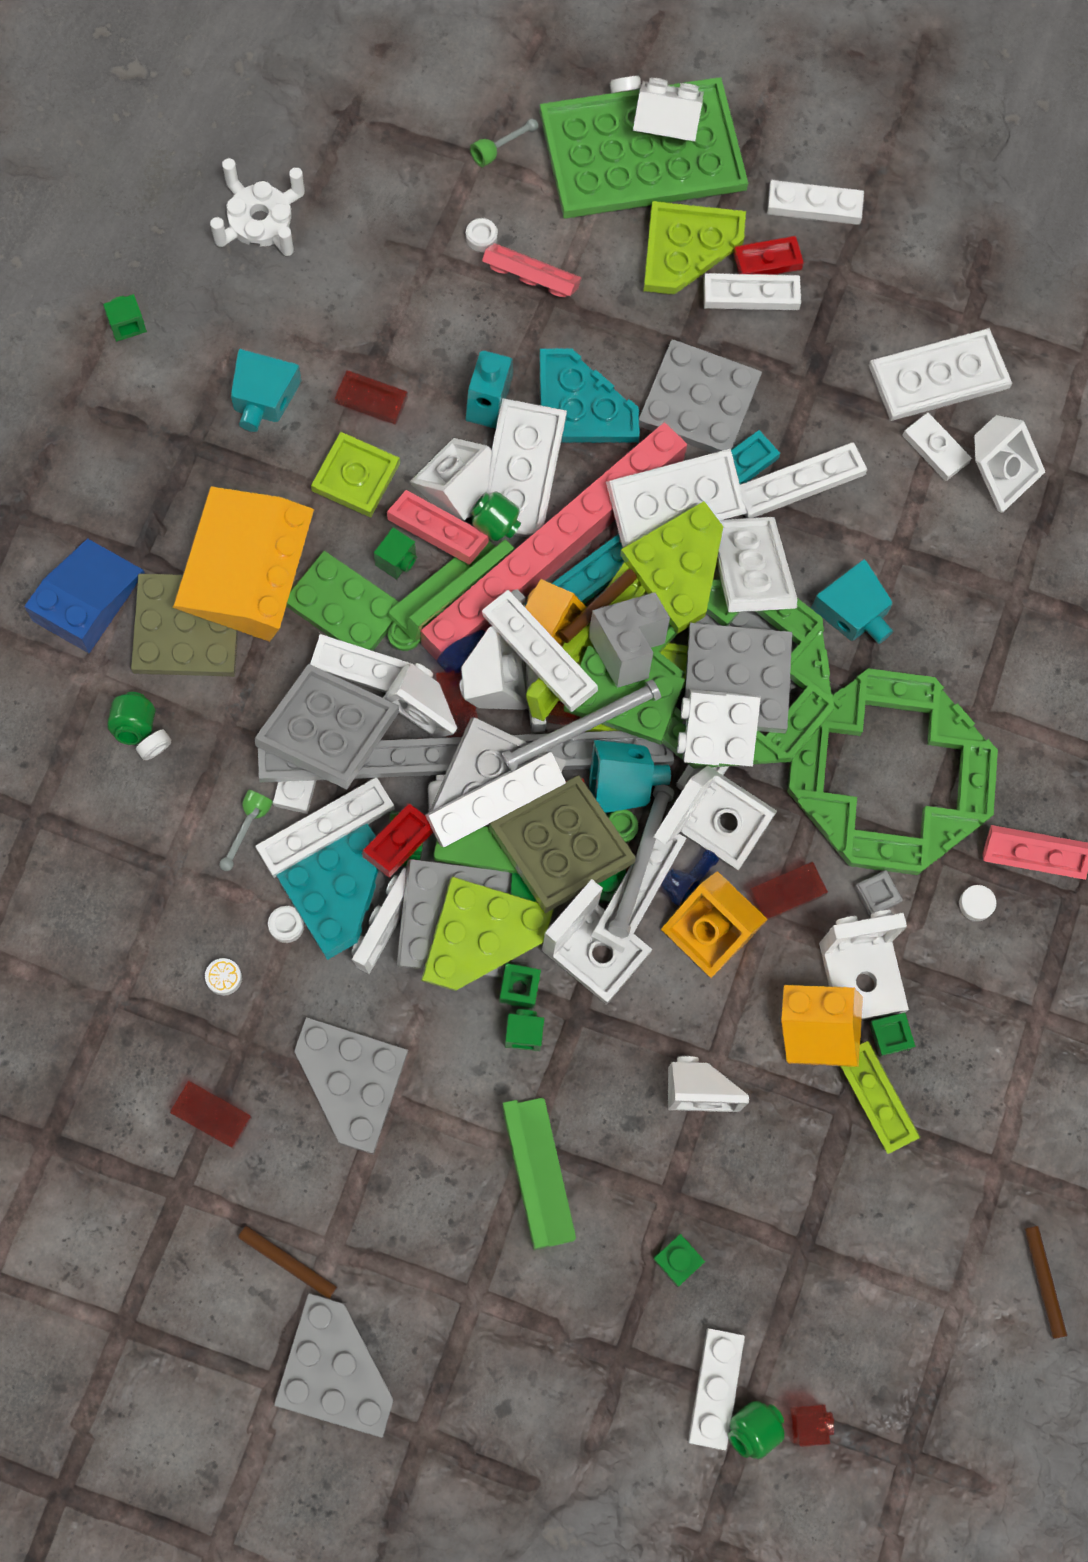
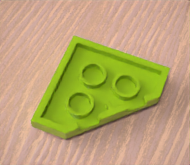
M652 201L643 291L676 294L732 254L735 246L743 245L746 211Z
M705 501L621 549L620 556L637 575V579L647 593L655 592L670 617L669 623L677 634L688 628L690 623H696L703 619L707 612L724 526Z
M455 877L450 878L421 981L452 991L464 987L543 943L553 909L544 913L536 902Z

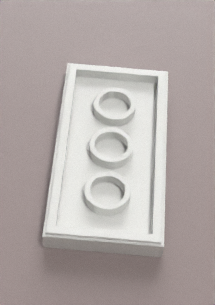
M990 328L874 359L869 364L890 421L1006 390L1012 385Z
M502 398L492 446L487 494L490 495L494 491L500 492L519 507L520 514L517 520L521 522V525L514 535L529 538L545 524L567 411Z
M731 449L606 482L622 547L630 545L703 501L706 502L719 521L747 513Z
M775 517L720 520L724 527L717 557V567L728 612L797 608L798 599Z

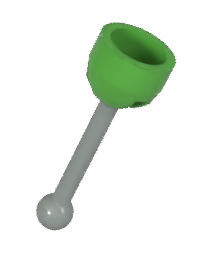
M529 119L525 126L496 142L481 139L470 145V152L474 161L480 167L490 164L496 159L497 148L527 131L533 132L537 130L538 122L535 119Z
M247 791L242 804L247 817L227 856L220 861L219 865L223 871H230L233 868L234 863L232 860L252 820L261 818L268 813L273 804L271 799L255 791Z

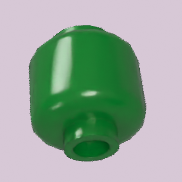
M497 491L492 492L490 495L485 492L470 512L473 516V526L487 535L492 541H499L504 536L510 539L521 525V522L517 520L520 514L519 507Z
M128 692L127 694L117 696L111 703L107 728L118 742L126 745L139 744L152 733L155 707L150 700L138 692Z
M752 1401L730 1420V1432L728 1434L730 1443L742 1457L762 1459L784 1440L785 1433L782 1426L784 1417L774 1405L769 1404L767 1406L761 1401Z

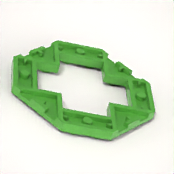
M713 580L706 614L720 625L729 626L740 612H728L721 580ZM799 599L795 609L755 611L779 631L792 632V641L798 646L791 653L790 679L801 687L804 692L788 709V728L786 733L769 732L765 736L760 731H757L753 764L791 762L835 708L833 694H831L827 649H825L823 619ZM669 623L665 644L651 648L653 651L651 667L683 678L685 672L661 654L662 650L677 634ZM676 707L662 744L683 760V754L677 753L679 732L685 733L686 724H682L681 711ZM686 762L694 769L705 768L707 765L711 768L740 766L719 763V765H709Z
M868 668L845 688H841L833 694L835 707L833 712L790 762L787 792L851 867L919 875L994 815L998 749L989 739L985 740L974 727L975 723L958 703L954 704L943 691L944 687L935 677ZM865 705L930 713L927 745L961 749L957 810L925 806L922 810L920 838L855 830L857 797L823 792L828 734L833 732L861 736L863 733Z

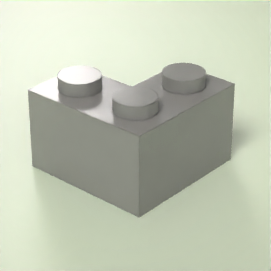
M655 592L592 610L589 639L617 688L648 679L653 657L651 648L665 644L670 617Z

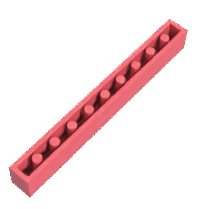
M665 422L661 424L420 631L421 645L445 668L480 638L489 627H492L483 617L482 610L507 590L512 592L514 589H518L526 598L536 588L540 579L546 581L615 521L606 485L607 481L684 461L687 443Z

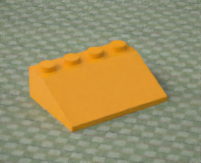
M211 486L173 608L270 642L281 626L314 509L283 497Z

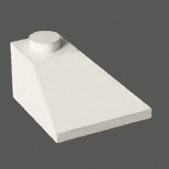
M996 415L975 434V461L998 512L1003 513L1045 473V469L1023 420Z
M453 438L410 483L435 506L461 520H465L472 516L470 512L479 498L485 492L487 493L492 451L489 446Z
M489 627L462 666L461 694L466 701L478 708L528 709L524 660L493 627Z
M410 663L401 669L383 698L399 705V713L434 738H442L454 734L457 726L440 684L432 678L433 673L428 668L418 663L415 666Z
M677 1057V1062H671L668 1067V1110L740 1112L749 1103L748 1094L710 1064L699 1063L698 1057Z

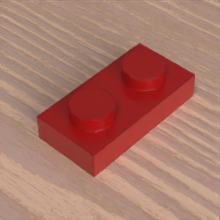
M796 236L735 246L733 252L739 274L775 275L802 270L804 264Z
M409 803L363 850V858L390 878L433 833L426 816Z

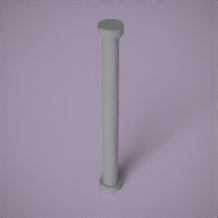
M651 679L645 682V687L513 752L509 750L503 752L502 755L505 763L512 772L518 769L517 765L650 699L653 701L660 699V691L656 683Z
M657 785L654 788L653 796L655 799L641 838L635 863L632 866L616 918L610 922L608 928L609 932L617 937L625 938L629 936L631 927L628 924L656 841L654 835L661 825L667 803L672 801L674 796V790L669 786Z

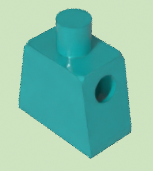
M239 349L231 399L234 410L242 413L239 422L240 427L250 432H257L262 419L272 422H278L301 383L298 364Z
M484 350L480 351L468 389L466 421L496 429L502 398H507L513 378L512 358ZM483 398L488 399L491 402V405H482L481 403H483Z
M865 559L820 592L812 604L811 608L849 640L853 641L867 631L880 644L893 633L892 628L883 619L893 605L892 600Z
M594 740L588 789L605 813L646 806L650 802L652 786L670 784V766L668 764L654 765L648 747L637 744Z

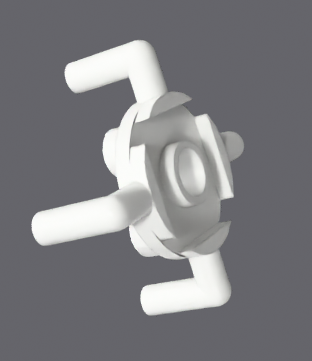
M230 158L225 159L222 165L226 185L233 192L234 196L227 203V216L230 227L225 229L223 220L219 217L213 218L210 222L215 244L223 247L237 238L250 245L249 242L258 243L260 246L275 244L283 255H292L294 248L289 227L291 222L290 204L301 198L305 193L302 170L299 168H292L290 170L291 188L282 193L265 181H259L254 185L244 187L238 180L235 161ZM257 211H264L268 214L263 220H254L251 217Z

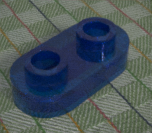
M480 630L452 643L440 654L437 663L446 673L452 671L455 673L461 672L463 664L486 632Z

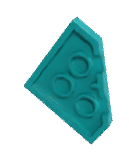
M540 348V406L567 411L561 443H639V407L630 399L626 400L620 395L610 381L596 369L593 371L581 360L582 357L572 348Z
M367 823L276 875L327 960L358 943L362 932V921L366 910H369L376 888L375 881L379 869L363 858V850L376 837Z

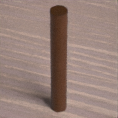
M630 569L624 572L559 632L561 640L569 643L591 622L592 610L609 606L637 580V575Z
M245 1226L239 1234L238 1239L329 1300L338 1288L248 1226Z
M1039 1226L1025 1228L1053 1339L1066 1337L1068 1335Z

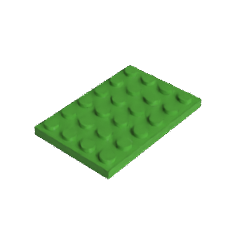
M721 77L685 82L698 86V91L704 92L695 141L634 131L633 127L640 89L540 104L539 112L563 218L652 205V201L669 203L747 191L748 180ZM681 83L671 84V85H667V86H673V87H679V88H680V84H681Z

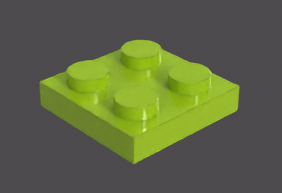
M340 432L311 485L312 492L371 518L400 465V458Z

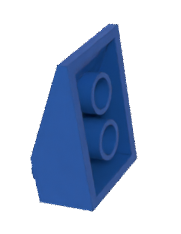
M86 539L42 580L24 607L33 622L85 652L90 653L138 584V574H144L145 571L90 539Z

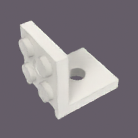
M707 765L690 778L657 830L654 838L666 845L677 834L682 832L739 870L777 813V810ZM728 812L735 815L738 821L735 830H726L722 827L720 817L723 813Z
M591 879L545 932L542 951L607 1005L647 958L652 949L635 934L632 935L623 953L591 936L605 912L598 905L603 888ZM597 946L608 947L612 952V959L608 963H598L592 955L594 948Z
M883 910L871 914V919L858 921L856 916L836 920V925L830 928L829 932L819 943L829 987L856 988L863 996L862 1020L904 1013L909 1010L892 943L907 927L904 913L892 915L891 910ZM861 974L869 975L874 981L873 991H861L856 984L857 976Z

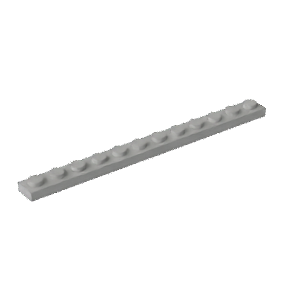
M622 731L583 732L547 750L551 751L553 755L566 760L563 770L591 769L594 740L644 745L648 747L654 765L668 764L670 766L674 762L673 752L664 744L660 745ZM527 734L512 736H515L527 743H531L548 734ZM462 737L380 740L354 779L446 775ZM258 747L259 783L326 780Z

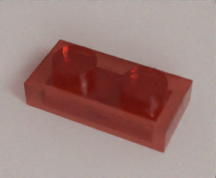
M349 370L346 371L335 395L336 404L395 425L408 399V391Z
M462 669L436 673V681L441 686L457 726L454 734L448 735L446 738L462 737L470 718L478 719L476 706L466 701L460 691V680L463 679Z
M812 861L751 888L749 893L756 908L769 921L826 896L828 891Z
M190 1081L187 1082L169 1112L233 1150L252 1119V1116Z

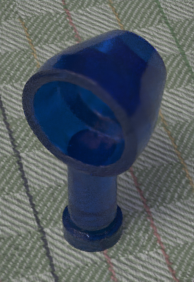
M705 850L702 858L689 873L675 869L670 870L662 881L661 888L675 905L681 907L699 886L700 881L711 867L719 862L718 856L710 850Z

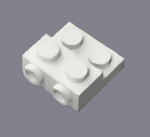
M690 689L689 698H683L681 706V719H687L685 733L679 732L677 753L683 754V761L709 765H719L721 763L753 767L760 696Z

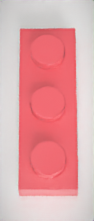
M496 243L485 249L482 262L490 264V268L498 273H513L520 276V281L529 285L540 284L548 287L550 293L559 297L571 296L578 290L581 281L579 276Z
M405 490L387 511V520L468 565L475 560L488 544L487 535L408 490Z
M994 825L990 827L982 854L983 861L1086 880L1088 874V842Z

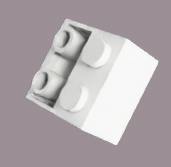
M649 78V82L643 81L639 92L633 130L695 141L704 92L698 91L699 87L693 84L681 83L679 88L667 86L668 81L659 78Z

